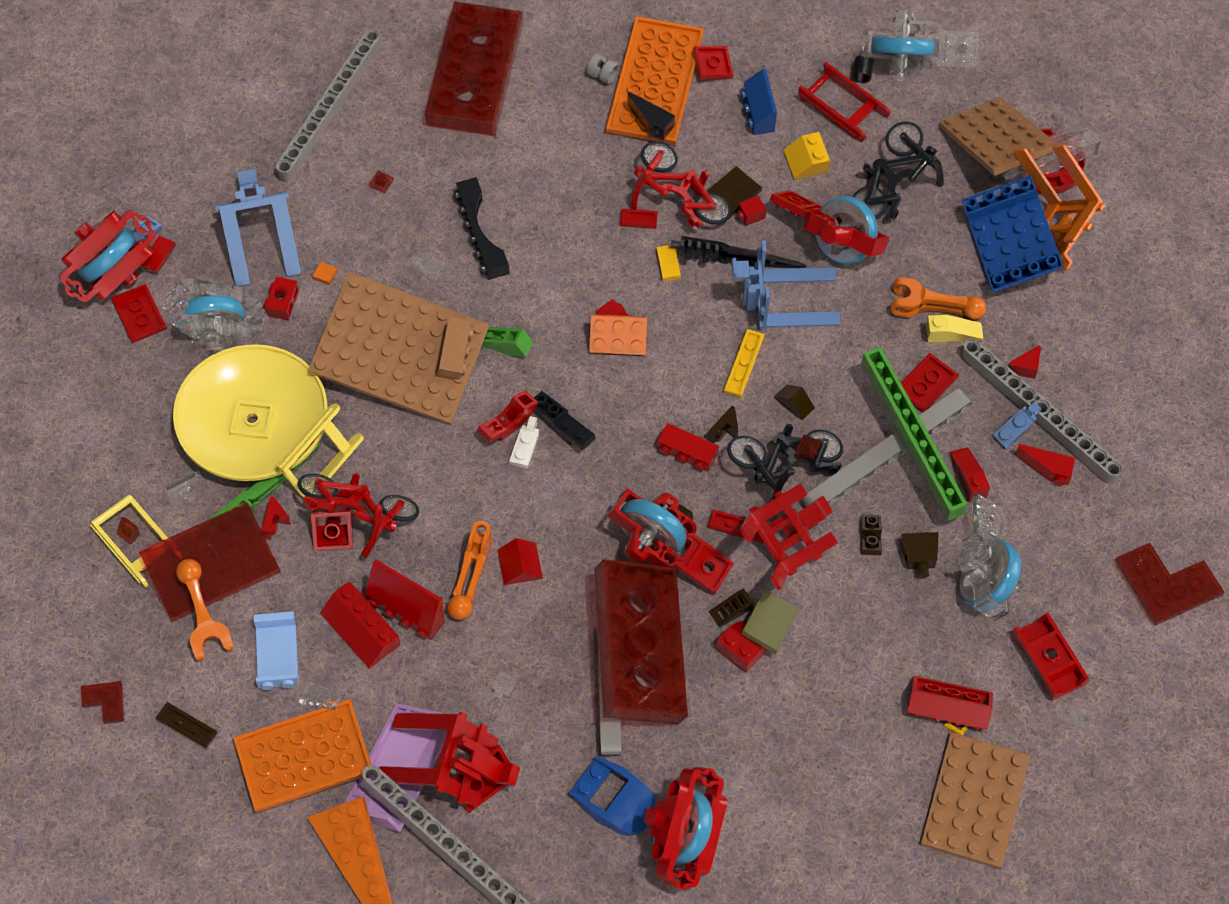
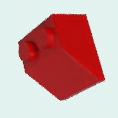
M336 505L333 512H328L321 508L311 510L314 551L353 549L352 507Z
M741 620L729 626L717 639L716 649L747 673L765 654L767 649L741 634L746 625Z

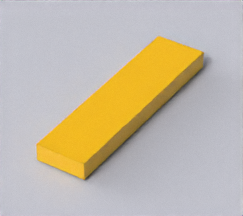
M749 329L746 330L723 393L742 398L765 334Z

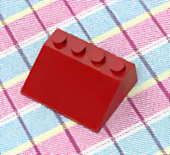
M377 559L373 561L365 591L366 600L375 610L378 608L383 611L387 618H395L400 621V625L404 628H411L422 639L428 638L432 641L445 623L442 598Z

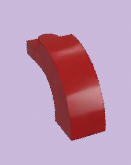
M525 390L513 396L508 406L498 416L479 425L477 431L488 443L497 439L503 441L527 421L538 402Z

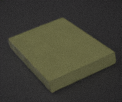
M764 589L741 634L776 654L799 608Z

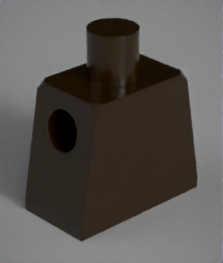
M938 532L901 534L899 543L907 569H917L918 578L929 577V568H935Z

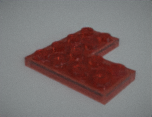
M1151 543L1136 548L1115 559V562L1155 626L1221 597L1225 593L1204 560L1170 575Z

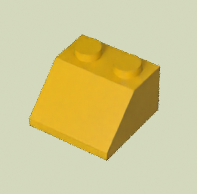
M819 132L802 135L783 150L794 180L829 171L830 159Z

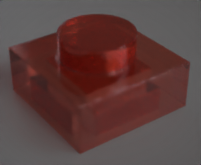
M377 171L370 181L369 187L385 194L393 183L394 177Z

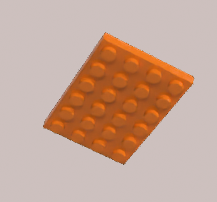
M351 699L233 737L256 813L362 778L363 770L367 766L372 765Z

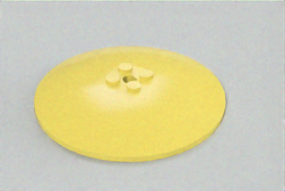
M256 344L225 349L202 361L189 373L182 383L173 409V421L177 438L181 447L192 461L216 476L236 481H257L278 476L283 473L276 466V463L288 454L328 408L324 387L318 376L308 373L310 366L305 361L286 350ZM250 417L257 418V421L254 423H249L247 420ZM323 430L292 464L289 470L300 464L311 454L324 433Z

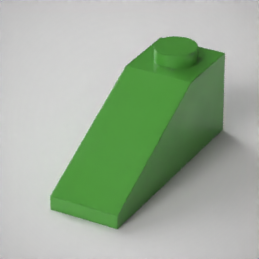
M489 327L482 346L509 356L526 357L533 341L523 328Z

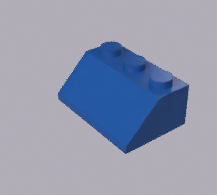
M762 69L746 80L743 90H741V99L746 102L744 104L745 114H749L748 126L749 129L753 130L754 135L775 132L777 110L767 71Z

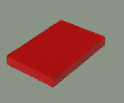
M146 284L111 297L132 343L167 330Z
M929 353L901 384L913 406L923 413L957 380L959 374Z

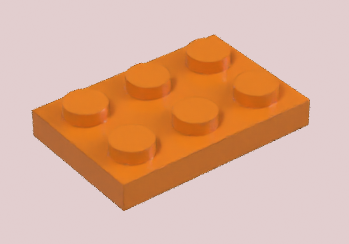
M591 314L589 352L646 355L647 317Z

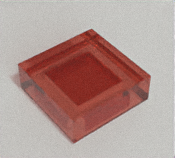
M804 434L795 451L813 460L822 443Z

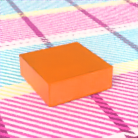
M320 262L312 277L314 280L330 286L338 269Z

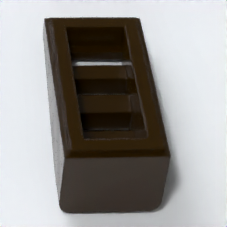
M743 588L709 610V613L718 626L722 627L752 610L754 603ZM735 602L739 609L736 610L732 603ZM725 607H728L729 610L731 611V614H730V615H729V613L727 612V610L725 609ZM721 610V612H722L723 615L725 616L724 619H722V617L719 615L718 611Z

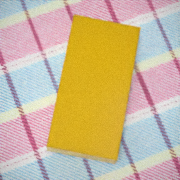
M670 245L657 247L662 281L681 279L676 248H672Z

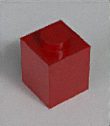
M755 196L739 203L737 216L740 221H743L748 226L765 219L767 209L760 197Z

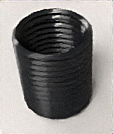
M865 54L855 57L852 75L854 81L858 83L870 82L874 62L872 57Z

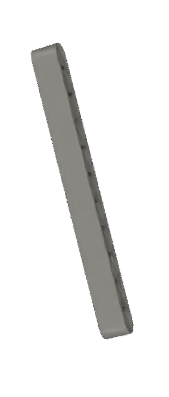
M369 29L363 34L278 160L276 170L279 180L288 182L293 179L380 49L381 40L378 30Z
M968 339L964 343L961 355L969 365L1020 409L1024 406L1028 408L1036 402L1043 411L1035 416L1037 418L1036 423L1108 484L1118 482L1123 468L1116 459L975 339Z
M959 388L920 414L919 417L931 436L936 432V429L939 430L948 424L950 419L954 420L964 413L963 410H968L972 406L973 401ZM896 431L811 490L806 497L802 498L801 502L807 507L814 500L824 496L831 506L833 501L837 502L847 495L848 491L851 492L861 485L863 480L867 481L877 474L878 470L881 471L891 464L892 460L895 461L907 453L906 450L908 449L899 432Z
M370 765L363 770L362 786L493 904H507L504 901L506 898L513 899L514 904H530L378 767ZM368 775H373L376 777V779L371 781L368 780L366 777ZM386 788L389 789L391 793L384 794L381 790ZM404 802L407 806L400 808L396 804ZM419 816L422 820L417 822L412 817ZM434 829L437 834L430 835L427 830ZM449 843L452 845V848L446 849L442 844ZM465 857L468 862L461 863L458 858ZM479 870L483 873V876L477 877L473 872ZM495 884L499 889L493 891L489 888V885Z

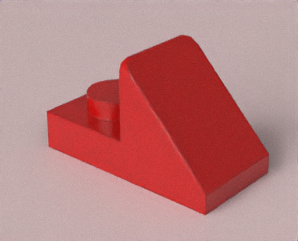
M272 496L269 499L262 527L263 538L271 540L272 535L276 534L278 523L291 525L288 514L275 497Z

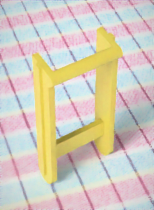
M337 403L330 405L288 454L276 463V466L302 498L305 495L298 489V479L289 468L322 430L339 450L336 456L320 473L329 478L334 475L364 439L361 433H357L347 442L331 422L340 410V406ZM316 479L306 489L308 492L312 493L314 488H318L315 485Z
M130 494L91 521L90 527L144 588H147L149 585L140 572L170 551L179 562L184 560L181 552ZM128 504L162 541L133 563L126 558L99 526Z

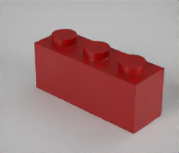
M669 423L666 424L657 440V450L665 456L671 455L681 463H689L699 471L709 472L719 452V445Z

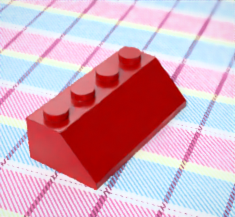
M350 581L336 590L320 611L325 620L369 669L401 645L399 635Z
M913 676L908 713L916 717H931L935 721H949L957 726L968 725L976 730H988L993 708V692Z

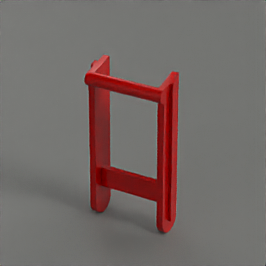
M825 61L823 63L824 74L808 89L800 85L798 95H800L802 101H806L860 142H863L866 139V135L857 126L873 110L885 118L890 115V110ZM829 78L864 103L848 120L813 94Z

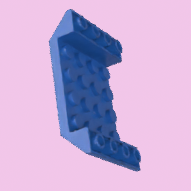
M1031 175L961 200L993 293L1064 268Z

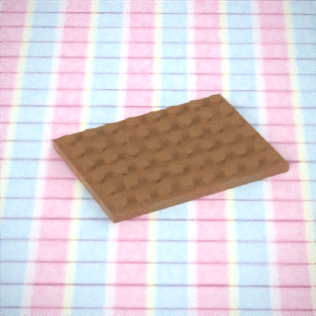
M348 272L308 373L451 425L490 324ZM449 316L471 320L470 327L474 328L472 339L468 338L467 345H471L469 356L464 357V362L467 363L465 374L461 373L460 379L437 375Z

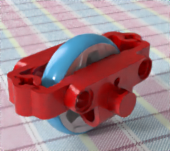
M131 209L125 211L121 216L114 210L93 227L87 222L81 224L74 232L79 240L61 259L66 265L59 274V278L64 284V290L70 297H77L82 302L89 301L94 295L102 301L121 283L126 287L132 284L138 277L135 270L154 252L148 246L156 237L154 230L151 228L149 218L145 215H138ZM135 216L139 220L145 221L144 224L149 231H147L144 227L139 226L140 224L138 223V220L135 218ZM130 218L133 220V227L138 232L147 234L135 244L136 238L134 233L129 228L124 227ZM77 271L78 275L86 282L94 281L85 293L82 292V285L77 279L68 277L72 272ZM66 280L70 284L76 285L77 291L80 293V295L74 290L70 291L71 288L69 287V284L66 282Z
M694 767L693 769H683L679 781L673 780L670 783L666 799L656 801L655 806L648 808L645 813L644 821L649 825L647 834L653 836L652 857L658 861L656 876L663 880L667 887L680 890L687 889L688 887L695 888L699 884L701 875H707L711 870L728 803L727 798L721 795L724 781L716 775L715 770L712 768ZM694 786H705V794L703 795L695 790ZM674 865H686L685 871L673 869Z

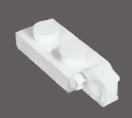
M530 416L527 426L523 425L522 429H520L509 464L528 469L539 438V429H536L537 418Z

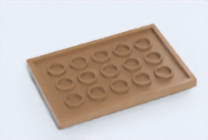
M1001 97L994 98L989 102L979 104L974 108L939 121V127L994 176L1022 165L1014 153L1016 148H1026L1032 158L1037 159L1054 152L1052 148L1054 145H1057V143Z
M951 732L921 846L1001 870L1030 755Z

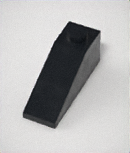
M631 92L628 93L627 105L648 133L664 141L675 126V115Z

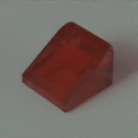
M122 516L117 535L127 543L132 544L140 536V532L135 524Z

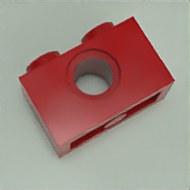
M276 276L274 283H271L269 288V298H266L264 302V309H266L268 317L289 321L299 292L298 281Z

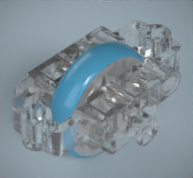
M188 278L180 281V285H177L167 293V301L163 305V309L169 316L171 324L176 326L181 333L191 337L193 344L206 346L208 354H216L223 351V347L229 343L239 345L250 343L253 337L265 329L264 322L267 320V313L262 308L260 300L255 297L245 296L243 287L216 283L211 279L199 280Z

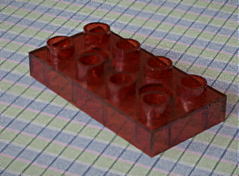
M454 1L425 112L426 126L496 137L523 27V11ZM480 36L488 37L484 44H477L472 41ZM467 92L475 94L470 101L458 98L459 95Z
M603 559L594 568L603 717L679 725L688 717L677 570L673 567ZM630 597H635L636 602L641 607L646 608V613L637 611L632 606ZM635 670H639L642 676L651 682V688L645 687L638 682Z

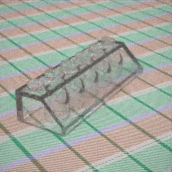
M1077 125L1049 137L1057 145L1065 144L1076 162L1097 154L1101 142L1092 128L1083 125ZM1055 152L1034 159L1044 175L1064 167ZM1023 165L996 176L991 174L999 186L1029 176Z

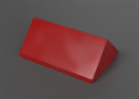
M499 744L489 751L490 756L503 763H510ZM459 772L452 778L462 783L464 775ZM482 776L481 781L472 780L470 788L482 795L479 803L480 806L508 784H497ZM467 803L462 804L468 813L476 809Z

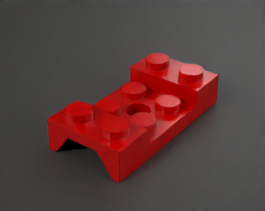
M1049 612L1025 627L1017 626L1013 629V638L1021 651L1025 650L1042 678V685L1052 701L1087 685L1090 678ZM1053 651L1056 654V658H1048L1046 652Z

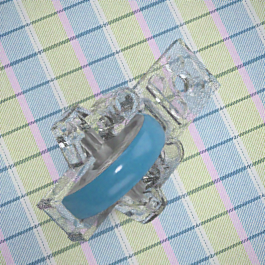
M896 10L888 32L863 30L861 57L886 58L890 79L893 81H909L912 72L932 73L936 66L977 68L980 32L939 30L936 22L916 20L914 11ZM909 24H912L914 26V30L912 32H910ZM928 25L931 26V32L929 34L926 31ZM909 33L910 36L932 37L935 39V42L932 39L909 38ZM873 34H876V35H895V36H897V37H884V36H873V37H872V35H873ZM960 44H963L965 47L962 54L957 50ZM871 51L879 53H893L896 55L871 54ZM908 54H909V55H933V56H932V57L908 56ZM907 59H909L911 61V66L909 68H903L907 67ZM927 60L928 67L927 69H924L923 65L924 62Z
M976 494L972 497L974 534L963 539L962 552L956 559V565L961 571L959 588L962 598L968 605L996 621L1009 614V600H1016L1023 593L1024 586L1019 579L1021 558L1018 551L1006 542L1005 510L983 496Z

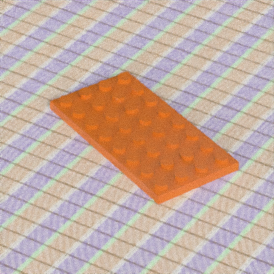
M636 16L608 119L606 133L676 145L696 67L692 49L694 46H701L704 28ZM629 92L675 115V126L664 141L648 133L627 105Z

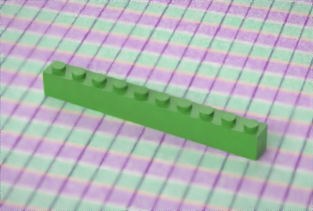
M878 347L863 353L861 365L947 521L964 515L968 504L882 348Z

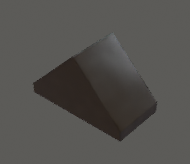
M786 385L774 396L776 400L800 420L806 418L815 409L805 390L800 386Z

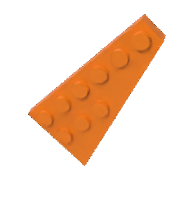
M360 797L307 817L361 904H393L365 798Z

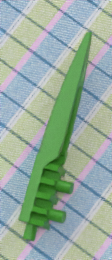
M318 443L315 449L311 452V454L306 459H304L300 464L290 469V471L294 473L297 469H299L321 446V443ZM280 474L268 479L258 480L210 518L213 525L206 529V532L212 536L218 531L224 536L226 531H228L233 537L236 536L239 531L233 525L239 524L241 518L248 524L252 523L254 519L248 512L252 513L254 506L259 505L263 499L278 488L287 478Z

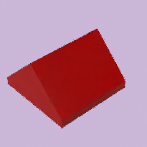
M515 538L498 549L504 585L543 579L535 542Z

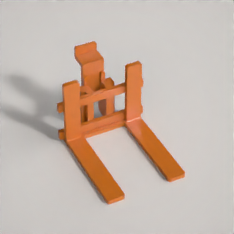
M1065 144L1054 145L1052 149L1086 199L1061 200L1026 148H1016L1014 150L1015 155L1027 173L1032 176L1034 183L1048 202V206L1044 210L1047 222H1050L1054 214L1065 213L1057 225H1049L1051 232H1053L1054 240H1057L1055 244L1064 268L1060 270H1068L1073 262L1067 253L1081 233L1090 230L1092 224L1088 222L1095 211H1102L1105 204Z

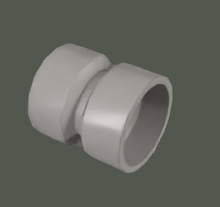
M596 53L588 64L587 74L594 78L600 77L601 81L611 84L618 74L620 65L612 60L607 61L606 57Z

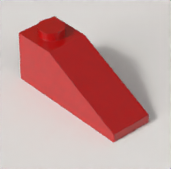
M1018 445L1016 451L1018 458L1056 485H1069L1075 457L1027 445Z
M969 448L950 451L968 501L987 498L990 490L989 483L983 469Z

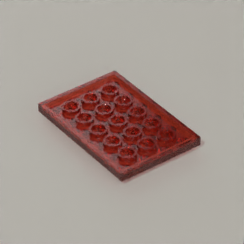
M248 502L139 551L172 623L196 612L186 584L179 581L176 576L178 564L185 559H193L201 566L202 574L199 583L206 607L281 573Z

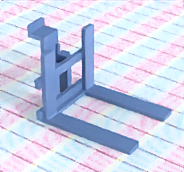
M255 169L238 172L240 189L235 190L236 199L241 201L215 205L216 211L220 210L235 285L250 284L235 212L271 204L273 207L287 276L301 274L286 197H289L288 191L262 196V194L266 193L264 185L258 186ZM255 187L256 195L246 197L244 189Z
M762 240L761 250L760 248L756 249L757 262H755L754 267H749V261H736V258H732V278L743 279V306H746L747 311H754V307H757L759 330L767 327L840 325V313L838 311L768 313L770 289L765 287L764 294L763 283L836 281V269L834 267L764 269L766 240Z

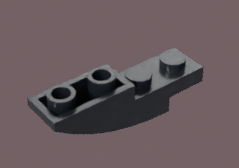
M541 391L534 397L538 402L534 411L568 444L571 445L573 443L583 450L596 439L593 432L570 416L566 408L545 392Z

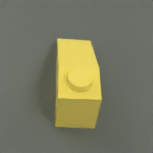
M931 315L927 318V342L967 341L968 339L983 340L982 325L979 322L949 315Z

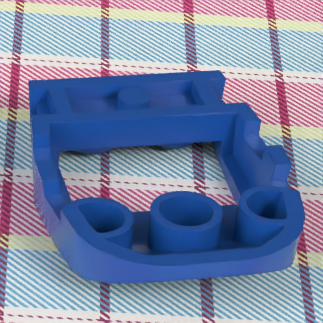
M595 756L593 762L568 794V797L576 799L580 803V808L591 815L596 822L625 836L637 835L647 827L644 821L645 813L648 808L654 807L656 802L652 791L631 772L599 756ZM615 771L627 779L628 782L605 812L591 803L590 800L610 773Z

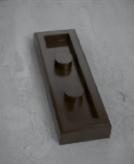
M166 702L156 716L157 721L207 749L218 733L217 730L169 702Z

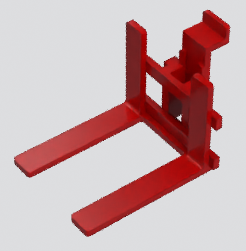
M801 483L785 493L781 490L774 494L776 498L760 508L756 505L750 508L751 513L747 515L740 528L748 543L753 540L756 532H758L773 555L776 564L770 578L778 591L782 589L788 573L791 576L797 572L796 568L813 558L815 561L822 557L821 553L838 543L832 532L825 534L814 542L810 537L811 534L808 529L826 519L833 512L824 496L814 500L812 504L799 512L791 507L792 504L808 494ZM782 510L785 511V514L781 515L780 517L776 518L770 523L766 522L767 519L771 518L772 516L776 515ZM782 528L787 537L778 541L774 533ZM803 540L806 546L788 557L785 550Z
M459 712V714L397 713L392 725L394 729L447 731L436 768L379 767L396 784L435 786V790L438 792H446L457 798V802L461 804L467 803L474 808H478L482 795L470 788L472 780L481 781L483 776L497 784L515 786L520 767L515 764L503 763L489 755V751L497 746L498 738L487 732L488 726L480 723L478 727L467 721L468 715L464 712ZM457 748L470 754L469 761L461 757H455ZM451 768L464 775L462 783L449 777Z

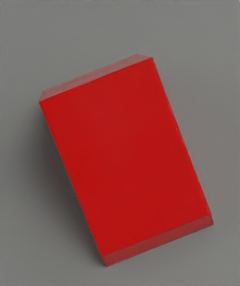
M1040 345L1009 362L1008 367L1018 376L1035 379L1040 360Z

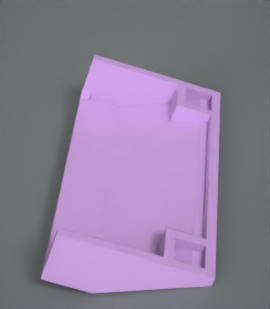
M396 703L369 755L371 764L378 768L380 766L433 768L442 750L447 731L400 730L392 728L397 713H443ZM368 775L366 778L373 781L376 777ZM362 778L357 779L345 803L364 797L372 823L400 832L404 823L362 786ZM397 784L415 801L424 786ZM386 788L381 790L384 794L391 793V791ZM404 802L396 804L400 808L407 806Z

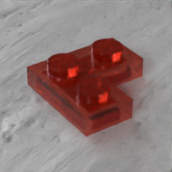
M122 681L81 686L83 708L102 705L104 724L125 721Z

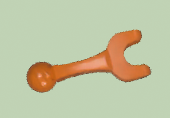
M897 278L893 284L894 292L905 297L896 298L891 304V312L896 316L910 318L919 312L936 311L959 316L965 315L969 319L976 320L983 317L986 312V303L978 296L967 298L966 296L941 294L923 288L920 282L911 278Z
M477 521L472 527L467 550L463 557L461 573L453 591L454 597L449 600L447 605L449 615L456 620H464L472 613V602L474 601L478 581L487 563V558L493 544L490 525L485 521ZM480 527H484L486 529V532L479 531L476 533L477 529H479ZM475 562L474 573L468 591L464 596L462 595L464 584L471 564Z
M185 559L178 564L176 576L179 581L186 584L195 606L197 627L190 636V644L196 660L201 661L204 659V644L209 639L216 638L220 640L226 651H231L234 647L228 628L222 623L213 621L206 609L199 583L202 574L200 564L193 559Z

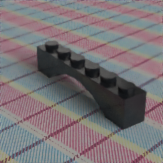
M477 177L456 182V190H454L456 201L460 200L461 205H459L461 215L466 217L464 220L466 229L472 233L470 234V240L472 245L476 244L477 249H475L477 259L482 261L480 266L483 275L486 274L488 280L509 275V264L504 250L489 241L478 224L477 216L483 199Z

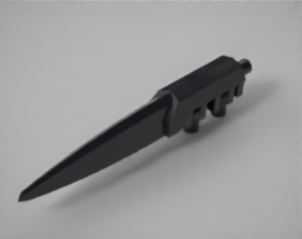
M682 236L681 241L671 240L670 247L679 248L678 256H682V253H685L684 258L686 260H690L692 254H695V259H698L699 255H703L702 260L704 263H708L710 257H713V262L718 260L720 263L728 264V262L732 263V258H736V261H749V265L753 266L757 262L756 251L729 246L724 242ZM766 253L765 267H807L803 263Z

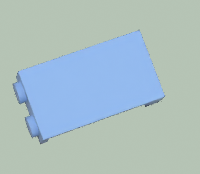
M294 611L254 615L258 674L256 683L258 689L272 690L274 687L281 686L288 689L294 687V685H299Z

